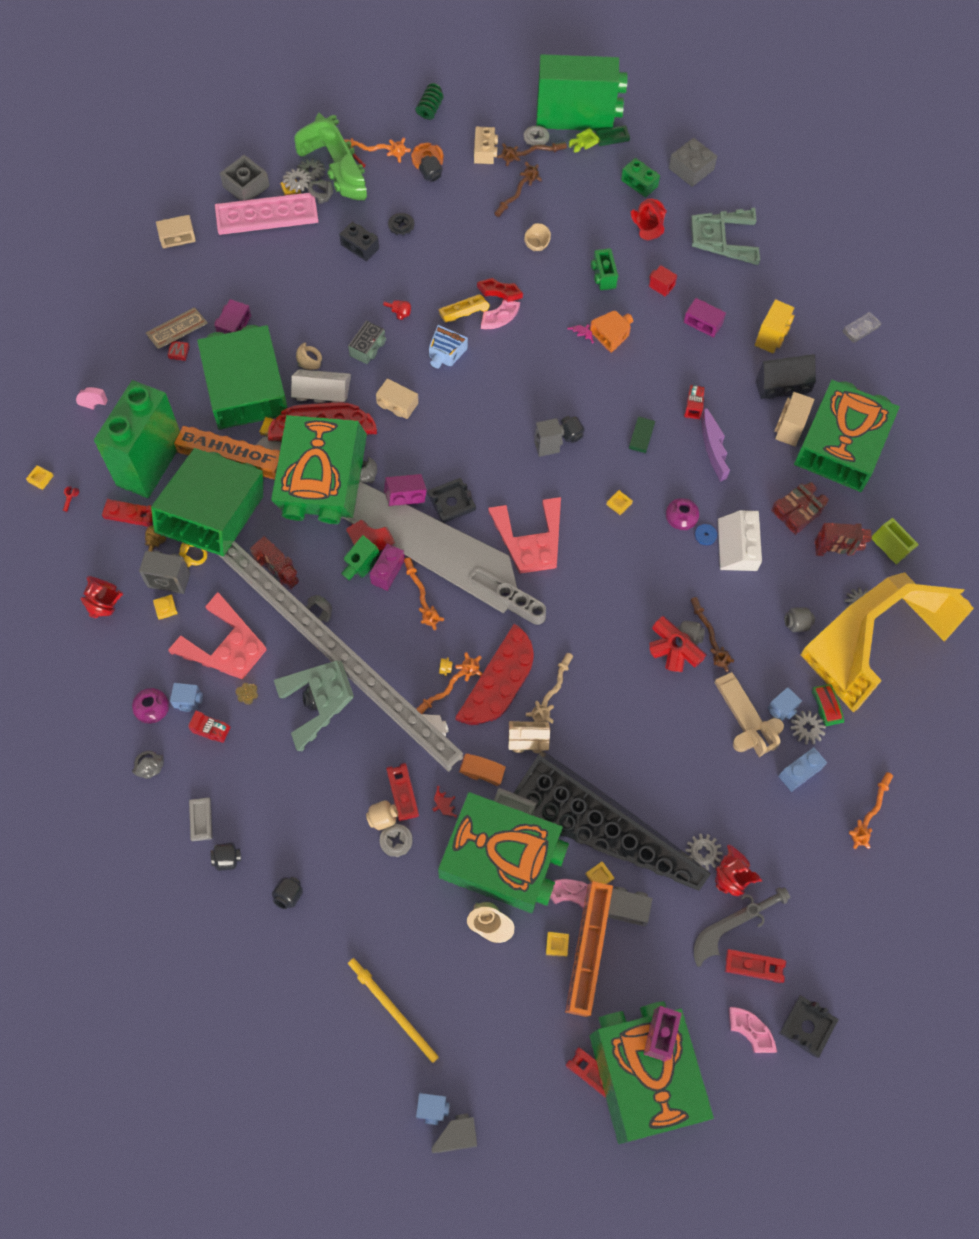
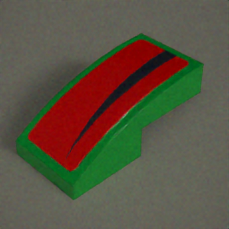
M832 685L812 687V694L819 706L818 713L824 725L830 726L844 723L843 712Z

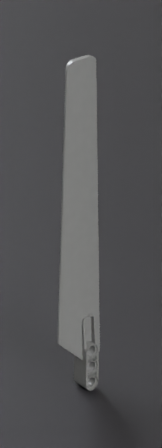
M263 437L256 445L280 451L282 442L268 441V437ZM359 481L354 517H342L343 519L352 524L364 520L368 526L374 529L387 527L395 541V544L392 546L404 550V555L502 613L509 609L536 625H540L545 621V605L517 588L509 555L406 504L389 506L384 493ZM502 593H509L510 595L504 597V596H502L501 594H502ZM519 602H525V603H526V604L523 605V606L517 605V603H519ZM535 611H540L542 614L534 615L533 613Z

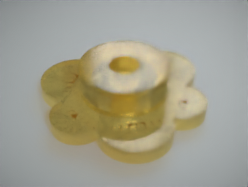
M244 683L242 687H238L236 689L238 701H244L247 705L252 704L253 699L258 697L257 686Z

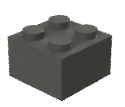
M692 138L671 154L669 169L693 187L714 170L717 155L695 138Z
M246 155L241 156L220 172L223 187L240 201L253 200L269 187L267 172Z
M156 550L152 552L145 551L139 572L148 588L184 594L190 577V572L184 558L178 554L167 555Z

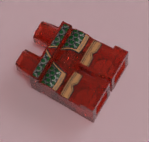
M812 482L806 485L801 483L788 495L774 502L771 511L782 522L785 520L784 524L796 535L816 517L821 515L829 499L823 494L817 498L814 495L817 488Z
M824 523L814 539L816 556H824L826 551L837 552L838 554L847 553V555H853L856 550L864 551L866 542L872 540L871 529H862V525L859 523L855 525Z
M265 536L250 548L253 559L261 566L264 565L269 569L273 577L281 585L286 584L292 589L299 582L292 560L288 556L285 558V555Z

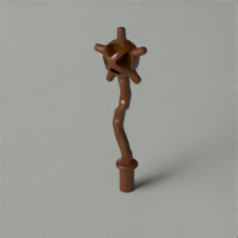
M566 142L552 143V146L540 144L533 145L524 151H516L518 146L514 148L507 147L503 143L504 149L502 154L497 155V158H502L506 161V166H509V163L514 160L520 161V158L517 156L528 155L537 149L553 151L555 153L557 150L566 149L567 144Z
M528 161L525 162L526 169L524 172H520V175L524 176V178L519 182L515 195L504 202H500V206L494 213L497 217H500L504 210L508 209V203L515 201L520 196L521 188L525 182L529 181L528 185L531 186L535 180L542 181L537 169L538 164L530 166Z
M693 597L690 601L695 610L694 614L698 615L709 631V639L713 647L710 651L714 654V665L723 667L728 672V665L733 663L734 659L731 658L728 651L724 650V647L719 648L717 645L714 629L703 614L705 609L701 607L698 598Z

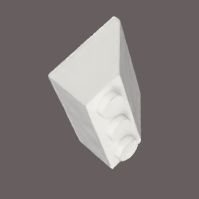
M298 369L292 375L291 397H296V400L299 401L314 399V402H325V400L332 401V403L345 402L348 397L351 374Z
M740 510L719 518L720 570L757 571L762 562L759 511Z

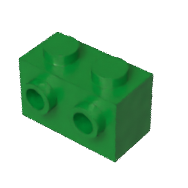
M637 158L633 159L622 170L621 181L645 198L659 185L660 175Z
M611 248L594 250L591 269L595 271V284H598L600 291L616 289L618 272Z

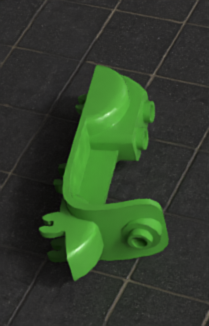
M318 113L315 122L305 126L296 133L294 142L297 154L303 157L318 148L326 146L334 163L329 164L330 170H327L330 180L334 181L333 184L336 192H339L341 196L354 200H366V181L362 176L365 169H362V165L356 164L352 157L355 152L354 148H351V142H345L336 127L339 123L337 116L332 115L325 119Z

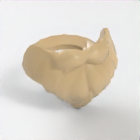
M307 343L300 345L296 352L298 366L306 370L320 368L321 353L314 347L306 346ZM306 352H313L317 357V361L310 358Z

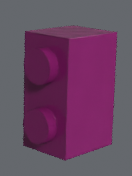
M695 298L686 312L684 323L714 338L724 322L726 313L719 308L707 304L705 301Z
M230 299L228 304L223 307L221 316L215 321L216 332L227 334L241 331L251 318L249 305Z
M421 474L385 477L384 493L389 506L425 503L427 489Z
M388 543L386 544L370 573L371 584L386 591L389 590L404 563V550Z
M662 1006L654 1010L644 1055L664 1062L672 1058L682 1013Z

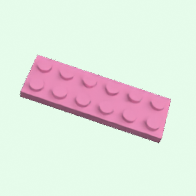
M310 193L215 204L219 235L319 223L315 197Z

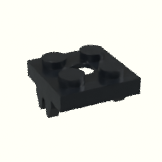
M461 477L427 491V495L443 523L476 510L470 489L468 490L467 484L463 483ZM453 497L457 500V504L449 506L446 503L447 499Z
M799 995L779 1034L814 1057L819 1058L839 1019L831 1015L827 1008L820 1007L818 1002L809 1001L802 995ZM805 1020L813 1023L814 1030L812 1033L803 1031L802 1023Z

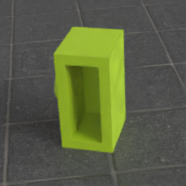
M894 518L883 524L870 537L896 565L919 545Z

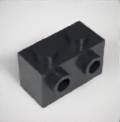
M353 221L339 234L341 246L366 262L379 250L378 237Z

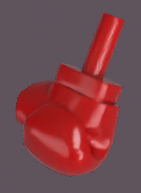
M394 300L393 304L383 303V306L392 308V312L396 313L397 319L403 320L404 317L410 316L411 304L408 301Z

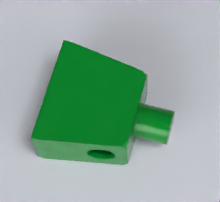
M364 535L361 536L344 557L347 567L341 574L348 581L355 574L363 578L373 569L381 555L377 546Z

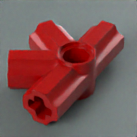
M662 616L655 622L652 629L662 639L650 642L649 649L654 659L668 654L665 669L683 672L685 659L694 668L705 659L707 654L690 640L688 634L681 632L665 616ZM677 637L682 639L681 647L676 644Z

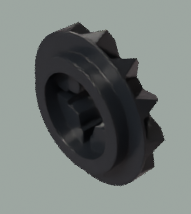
M397 213L391 216L388 221V228L396 236L402 234L404 237L406 233L410 234L411 230H414L415 222L409 214Z

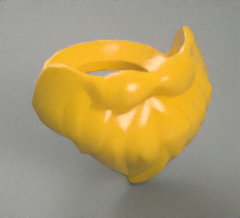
M182 542L179 555L184 558L187 567L201 565L206 561V550L201 549L203 551V558L196 561L186 555L191 545Z

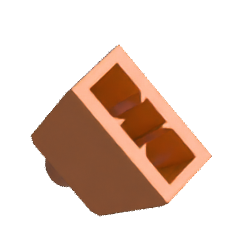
M612 311L592 320L590 331L612 353L628 338L633 318L629 313L622 317L617 311Z

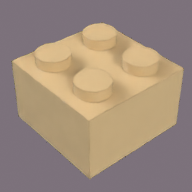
M796 392L793 393L792 398H787L775 428V432H777L776 440L796 447L812 408L813 398Z

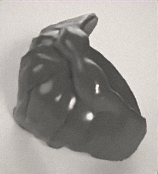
M313 181L308 185V192L313 197L318 198L319 204H323L329 201L333 195V186L330 181ZM317 184L325 193L315 192L312 186Z
M368 456V461L362 462V467H365L361 469L359 481L373 483L377 474V464Z
M320 595L308 598L306 608L309 610L311 606L317 604L323 609L318 619L321 622H329L332 614V605Z
M154 751L142 752L135 758V767L132 769V773L145 779L159 774L164 765L163 755H157ZM145 755H152V756H153V758H147V757H145V758H143V759L141 760V762L139 763V760H140L143 756H145Z

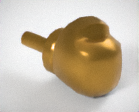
M153 525L149 526L145 532V545L149 546L148 551L152 552L154 548L159 547V544H163L166 541L165 536L154 533Z

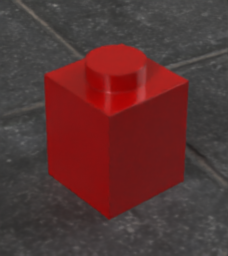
M660 265L657 270L651 272L649 287L666 297L675 287L677 275Z

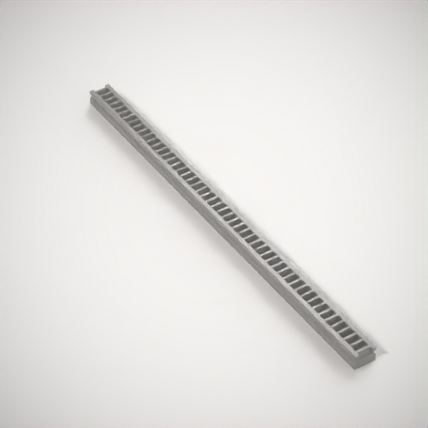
M235 541L225 556H220L331 662L336 660L342 661L347 677L448 772L458 760L461 761L463 759V753Z

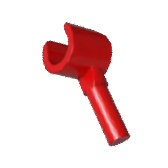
M68 486L64 489V494L67 497L63 511L67 512L72 497L78 496V488H73L72 494V487Z

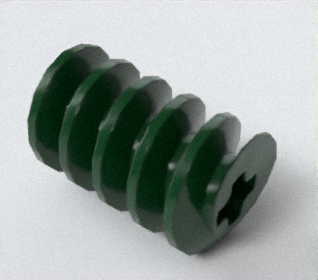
M430 83L427 85L415 109L416 113L424 119L432 120L444 99L442 89L438 84Z

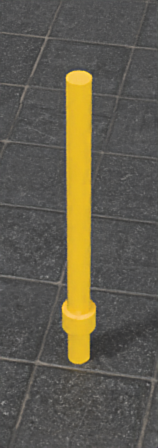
M352 958L348 965L358 975L357 979L371 990L428 1059L434 1063L439 1056L371 978V973L367 969L364 970L357 960Z

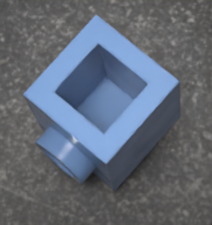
M174 683L170 699L172 706L184 712L198 710V705L203 700V693L198 685Z
M787 687L770 703L768 709L774 718L781 721L785 718L790 720L798 712L796 708L802 700Z
M419 1093L416 1118L425 1119V1124L438 1125V1121H443L444 1116L448 1117L450 1103L446 1102L445 1096Z

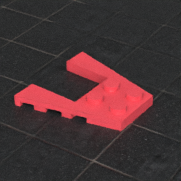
M561 497L542 501L548 528L547 533L513 537L507 505L488 508L489 515H491L497 530H499L519 574L555 569L557 567Z
M217 592L205 607L234 628L211 656L182 636L175 641L168 651L173 655L182 656L189 661L193 660L201 663L203 666L212 667L220 672L243 679L267 649Z

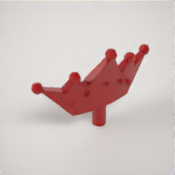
M437 786V792L434 797L437 806L432 809L433 812L440 809L443 815H450L456 818L457 815L451 812L455 807H449L455 796L444 798L446 792L440 793V787Z

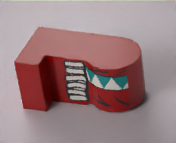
M690 385L684 417L700 420L704 405L705 387ZM689 410H694L698 412L693 414Z
M197 710L188 725L192 733L218 742L225 741L231 728L228 724L205 716Z

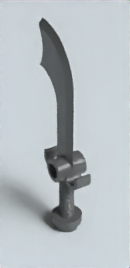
M778 887L775 889V895L757 904L754 903L752 896L744 895L741 899L748 898L751 904L705 928L697 937L694 945V959L697 967H701L703 961L708 957L720 955L718 941L724 933L755 917L761 919V923L757 925V927H761L765 919L759 912L776 904V902L787 903L790 895L786 888Z

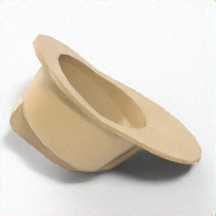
M475 903L474 910L467 917L469 928L489 941L505 942L514 934L515 926L513 921L500 912L493 903Z

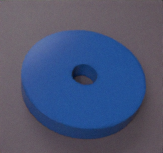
M702 524L697 527L695 538L702 545H711L716 541L717 531L709 524Z

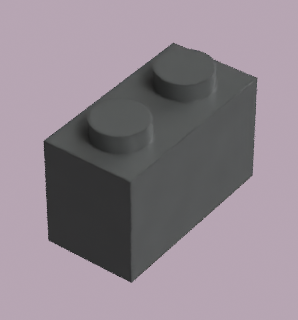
M557 418L536 423L534 443L539 457L560 452V445H563L562 435H564V429L562 424L559 425Z
M615 887V889H612L608 918L645 927L648 924L653 898L648 897V894L643 892H636L634 894L627 892L625 888Z

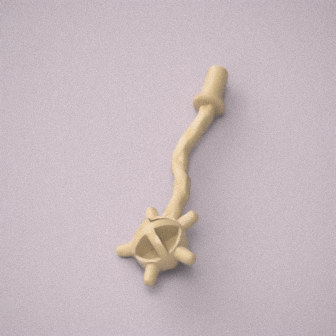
M566 653L562 662L558 663L557 684L552 690L548 691L542 704L540 705L539 701H536V707L532 712L526 713V716L532 717L534 722L548 721L553 723L554 720L550 718V711L554 706L550 705L547 707L548 701L561 688L563 672L569 669L568 665L573 658L572 654Z

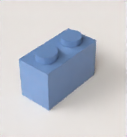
M813 747L786 767L778 777L792 792L822 770L827 762Z

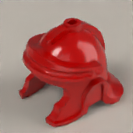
M646 199L639 205L638 212L634 209L631 211L634 223L640 228L639 235L644 240L656 239L664 233L663 223L667 210L663 203L657 199Z
M87 576L88 585L83 592L85 597H81V602L89 612V616L92 618L111 616L115 611L114 605L123 596V592L116 591L117 587L112 583Z
M727 845L728 854L724 856V859L716 868L715 886L725 894L729 892L731 895L740 896L745 893L744 889L749 883L762 882V879L756 872H752L749 869L750 862L741 852L732 845Z

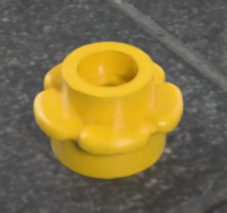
M449 657L447 659L441 658L439 674L447 676V673L452 671V661H449Z

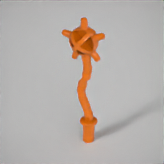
M353 138L350 140L344 139L345 142H351V148L358 146L369 152L384 148L390 150L387 156L393 155L397 157L399 163L405 152L411 151L410 148H406L404 145L405 138H402L400 142H394L390 139L391 145L377 144L370 147L354 141Z
M411 558L404 559L407 569L406 574L410 575L420 590L419 598L423 607L419 608L423 619L421 624L425 623L432 626L433 630H436V624L439 621H444V618L439 617L434 606L428 607L425 600V588L415 575L417 569L414 568Z
M465 652V660L461 665L455 666L456 669L462 670L451 678L445 691L427 700L423 699V703L416 710L423 714L428 708H432L431 703L448 695L459 677L465 675V681H468L469 677L475 674L481 677L483 673L479 671L478 662L482 657L479 655L475 659L470 658L468 652Z
M886 772L882 781L877 784L879 789L875 807L867 813L863 823L861 820H858V827L854 828L853 831H849L854 841V849H857L859 845H865L866 848H870L868 842L872 829H867L870 819L881 808L884 791L889 790L888 786L893 778V775L889 772Z

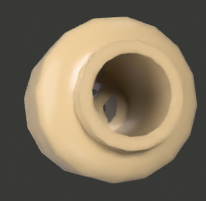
M387 800L371 805L366 813L370 827H374L376 830H382L396 823V816H398L396 806L394 804L391 805Z

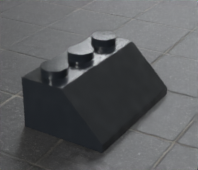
M815 354L763 361L755 381L760 398L772 399L778 396H791L794 392L799 394L812 392L816 383Z

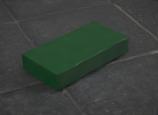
M626 125L595 130V135L599 138V146L630 141Z
M638 416L629 449L642 453L647 452L655 425L654 420Z

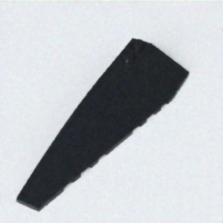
M542 751L537 756L513 792L518 796L537 803L533 816L562 826L560 836H566L575 840V842L586 844L595 850L620 860L631 862L635 866L646 868L655 872V874L666 876L675 882L698 891L711 875L708 870L636 815L545 751Z

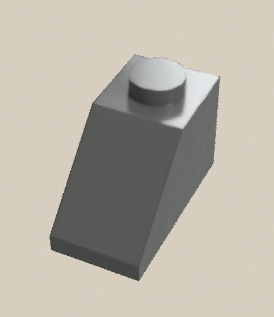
M468 1114L455 1115L456 1120H452L432 1147V1153L477 1147L474 1117L469 1118Z

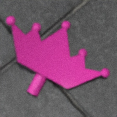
M589 324L586 327L581 325L568 327V330L578 331L577 336H585V339L589 338L592 341L591 343H594L592 332L588 329L590 327Z

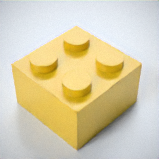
M775 299L761 325L755 346L774 354L776 348L781 347L784 337L787 336L791 328L789 325L792 324L795 315H792L795 307Z

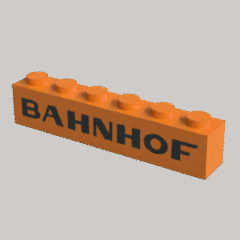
M186 426L182 427L174 443L180 454L189 456L194 448L208 453L217 452L226 459L241 464H252L263 471V477L275 480L280 454L279 450L266 449L261 445L255 446L243 440L237 441L228 436H219L210 431L204 432L195 427Z
M592 881L587 886L566 1013L584 1017L591 1016L613 889L612 885Z

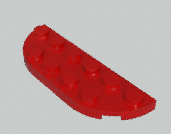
M337 402L296 405L283 410L276 419L272 420L268 429V441L282 440L286 415L359 421L367 435L377 434V428L369 413L366 414L359 409V406L354 404Z
M513 624L458 712L455 720L464 724L479 725L480 723L496 720L509 708L531 671L534 657L529 637L516 624Z

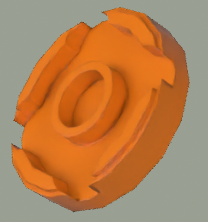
M431 143L417 145L411 154L413 165L419 169L421 159L428 155L429 157H436L442 165L444 159L442 149L438 145H431Z

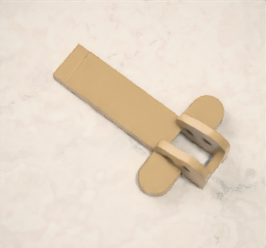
M732 672L716 679L714 683L744 733L739 734L733 740L734 749L738 752H744L753 747L759 757L771 750H775L780 744L778 735L784 728L783 722L777 718L763 722ZM760 730L769 744L768 747H766L764 740L756 731Z

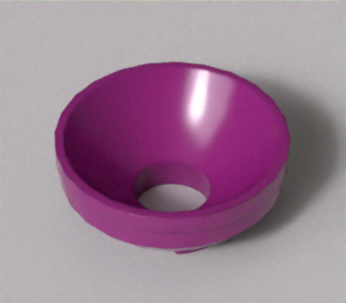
M678 498L668 505L666 519L672 527L679 530H688L697 524L699 509L693 501L686 498ZM683 505L687 506L689 508V512L682 513L680 512L679 507Z
M156 688L144 689L133 699V713L143 723L159 722L166 716L169 710L168 698L161 690ZM145 698H153L154 703L150 707L143 706Z

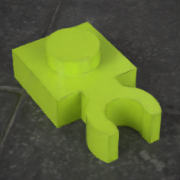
M589 128L577 134L576 139H571L569 147L575 146L574 153H577L582 147L586 150L598 144L599 138Z

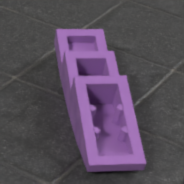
M707 408L704 409L701 419L703 439L711 465L721 482L727 479L730 471L725 463L727 452L722 445L725 436Z

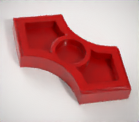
M494 278L477 282V288L484 296H497L507 302L523 298L522 291L515 283L505 284L496 281Z
M360 520L346 528L354 545L362 535L376 545L379 552L384 550L387 543L390 545L395 544L387 527L374 529L368 526L364 520Z

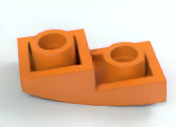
M465 754L459 772L474 780L480 778L495 786H499L506 766L486 758Z

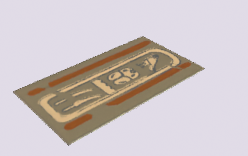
M194 307L149 330L146 334L154 345L160 349L208 324V322Z

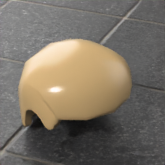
M535 223L526 231L524 242L531 250L542 251L550 242L551 232L544 224Z

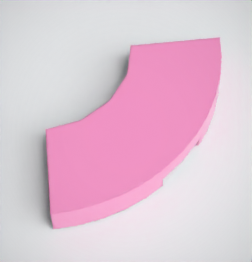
M503 300L497 309L484 311L481 329H495L509 323L518 313L520 302H507Z
M93 387L80 390L76 397L78 405L93 410L96 404L106 405L108 401L104 390Z
M569 879L555 880L550 898L554 904L562 901H571L584 909L588 884Z
M728 1008L730 1030L744 1035L751 1043L753 1053L777 1052L770 1030L756 1015L741 1008Z

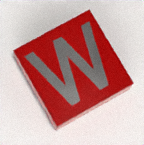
M171 342L168 358L186 361L190 348L189 343Z

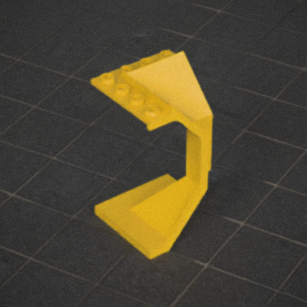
M905 572L887 577L845 609L804 648L800 655L827 685H832L837 696L848 708L855 712L882 681L869 666L875 618L903 598L931 629L945 641L974 608L967 599L961 596L965 589L919 585Z

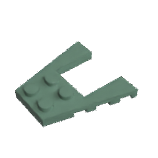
M755 208L747 211L738 209L732 213L723 211L716 215L707 213L691 216L692 247L755 265L759 264V247L726 245L725 223L755 225Z
M336 660L274 680L279 698H286L309 683L320 714L291 732L297 751H303L305 749L304 746L316 738L317 732L322 727H326L330 723V719L335 714H338L354 698L342 661Z

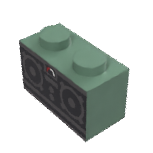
M366 321L348 345L349 355L368 365L370 360L375 358L380 346L382 347L385 344L384 329Z

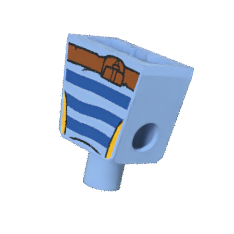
M438 325L429 346V356L432 358L431 365L434 368H440L442 363L452 366L467 350L468 338Z

